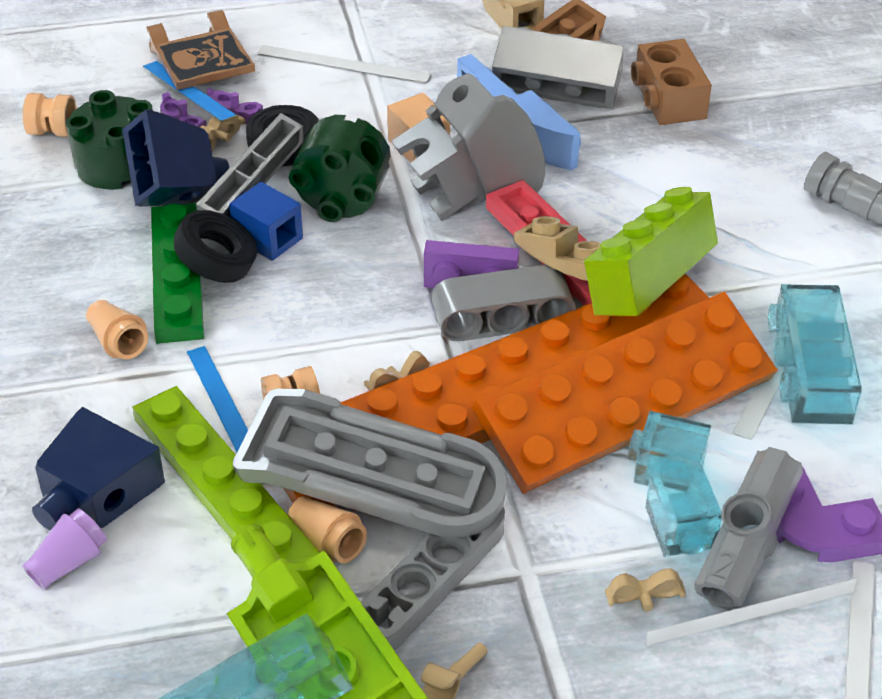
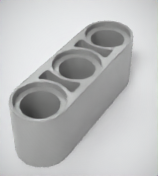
M548 265L449 278L438 283L431 293V300L441 333L446 339L451 341H467L514 334L569 311H576L575 302L564 274Z

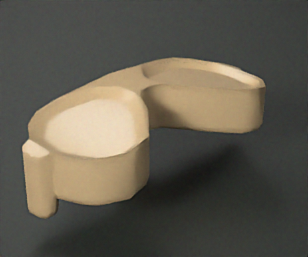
M413 351L409 354L400 372L393 366L387 369H375L371 373L369 381H364V386L369 391L426 369L429 367L430 362L421 352Z
M671 568L662 569L646 580H638L627 573L620 574L605 589L610 607L614 606V603L620 604L640 599L643 611L646 612L654 609L651 598H670L677 595L684 598L686 596L682 579Z

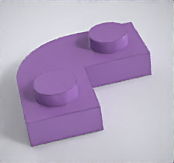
M802 467V476L776 531L779 544L787 539L803 549L819 553L818 562H838L882 554V514L874 499L869 498L822 506L804 467Z

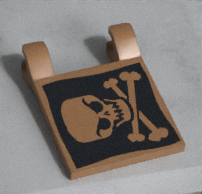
M223 10L207 13V18H209L211 23L209 32L177 40H168L162 23L146 26L151 40L149 48L151 52L156 53L177 90L255 72V64L231 30Z

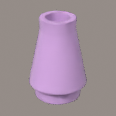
M76 509L71 515L63 514L31 558L22 565V568L40 588L45 590L54 581L100 555L99 548L107 541V537L88 514L81 509Z

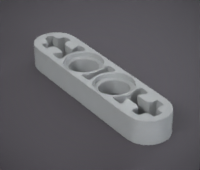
M504 507L498 518L488 528L471 535V538L469 536L447 538L429 533L361 601L394 650L399 648L500 542L504 535ZM452 547L462 553V557L455 562L446 563L437 560L433 554L440 548ZM408 582H420L429 589L425 595L418 598L405 597L398 591L402 585ZM389 605H390V607L393 609L390 613H389ZM388 618V629L386 630L379 625Z

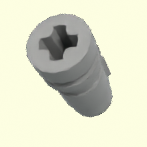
M826 151L820 154L805 178L804 190L816 197L822 196V199L829 204L837 202L843 208L882 226V183L863 173L859 174L853 171L851 164L845 161L840 163L839 158Z

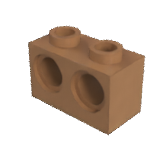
M677 39L638 44L636 61L631 64L632 82L634 86H639L643 93L647 110H652L659 125L707 119L712 84L686 40Z

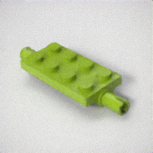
M252 525L245 528L253 540V548L248 545L240 532L234 536L230 544L231 549L238 555L251 575L252 589L246 601L226 614L280 699H428L325 550L306 562H290L288 559L279 556L260 525Z

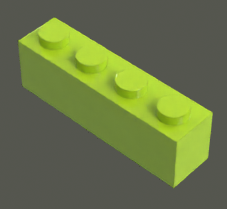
M686 186L665 191L664 197L655 204L645 207L644 213L634 221L624 224L623 229L619 233L603 241L600 244L601 247L584 260L594 315L639 316L718 244L710 192H692V188Z

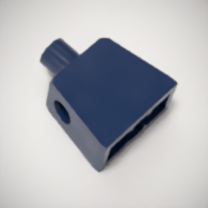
M146 109L122 129L135 206L148 207L196 203L203 198L230 168L225 158L212 156L209 134L203 128L159 112Z
M82 406L37 460L35 469L43 498L32 507V512L36 520L50 531L63 514L71 515L76 509L84 511L100 528H104L165 483L159 447Z

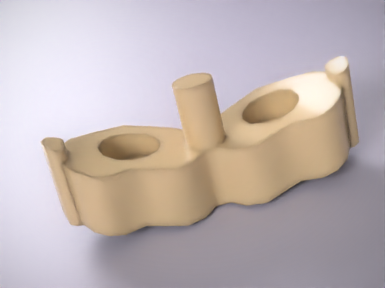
M239 115L224 121L212 117L207 126L203 125L200 128H203L209 134L211 150L213 152L217 138L229 142L238 132L241 124H245L246 120Z

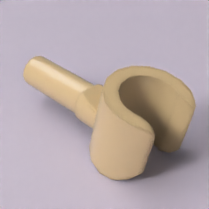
M477 643L462 658L454 662L449 669L431 662L428 663L421 676V682L425 683L422 691L427 698L455 699L461 679L488 653L485 645Z

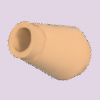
M98 300L88 308L86 319L109 356L132 359L143 352L148 343V332L142 318L106 300Z
M308 496L299 497L289 509L288 516L319 553L325 550L332 562L348 563L354 560L362 551L367 539V530L362 525L361 519L357 514Z

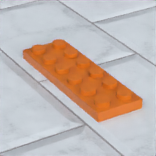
M724 291L476 398L472 409L520 491L524 494L772 379L778 369Z

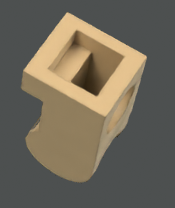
M482 0L486 12L501 29L503 26L518 28V21L528 23L529 25L524 27L531 29L544 19V0Z

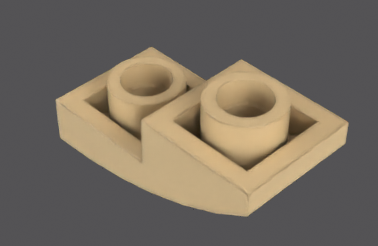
M543 216L534 218L531 224L514 233V242L540 262L564 274L588 281L584 260L599 249L601 243L595 241L578 242V226L560 224L559 218Z

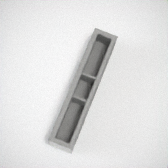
M280 113L196 204L197 210H211L231 217L229 203L259 182L266 184L303 143V125Z

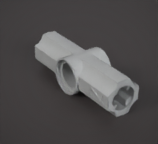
M768 447L763 451L757 450L737 494L728 498L722 507L721 517L723 524L694 583L696 593L708 600L713 606L726 610L741 608L762 561L770 557L776 549L778 541L776 535L777 528L803 473L801 462L792 458L787 451ZM748 525H758L754 529H742L743 527Z

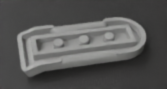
M278 388L271 390L265 396L233 459V467L244 482L272 484L447 538L467 537L488 528L500 515L507 490L506 472L501 461L483 444L456 434L443 433L441 435L340 404V401L336 398L306 389Z

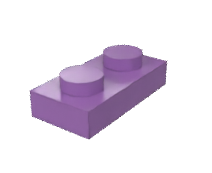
M426 240L424 248V287L434 288L441 281L454 277L519 268L520 249Z

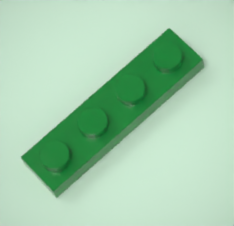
M196 203L151 207L153 313L156 344L204 339L201 276L191 271L182 263L174 250L175 232L184 217L197 210Z

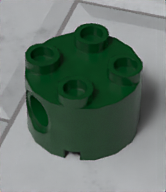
M99 90L93 92L89 96V102L78 107L67 118L66 126L75 169H77L78 177L82 182L95 188L116 190L123 189L122 182L131 180L122 129L146 109L153 110L152 104L149 101L115 96L109 90Z
M335 114L320 119L310 129L289 173V182L297 190L302 200L315 209L323 220L328 222H338L341 218H350L367 211L374 204L390 167V146L384 136L373 125L360 118H357L356 122L344 120L346 115Z

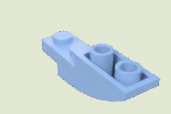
M472 54L457 59V77L468 73L474 75L493 97L505 95L513 99L527 113L540 140L545 164L567 170L578 168L579 147L581 145L580 133L573 125L569 124L553 110L550 104L544 102L532 90L517 95L512 88L504 84Z

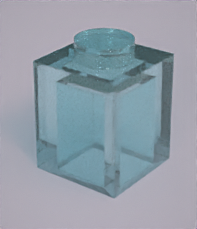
M649 411L644 430L634 429L630 441L628 459L636 461L633 482L695 497L706 459L712 425Z
M702 465L650 473L645 509L663 556L694 555L711 549L720 530L722 517L720 506Z

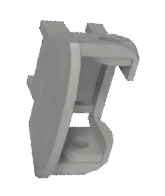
M470 73L459 76L447 83L439 93L436 102H434L435 107L431 105L426 110L428 117L391 141L400 155L411 149L413 150L416 159L409 164L417 174V177L412 179L411 183L419 194L440 184L443 193L429 202V205L441 221L474 199L478 198L480 202L486 200V194L518 181L524 180L537 193L543 186L545 158L540 140L529 116L513 99L505 95L493 97L477 78ZM443 115L457 131L458 134L454 138L445 130L440 116Z

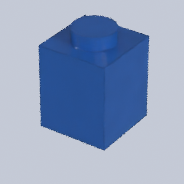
M259 182L229 203L231 218L238 221L251 233L257 244V253L271 261L303 239L301 203L263 182Z

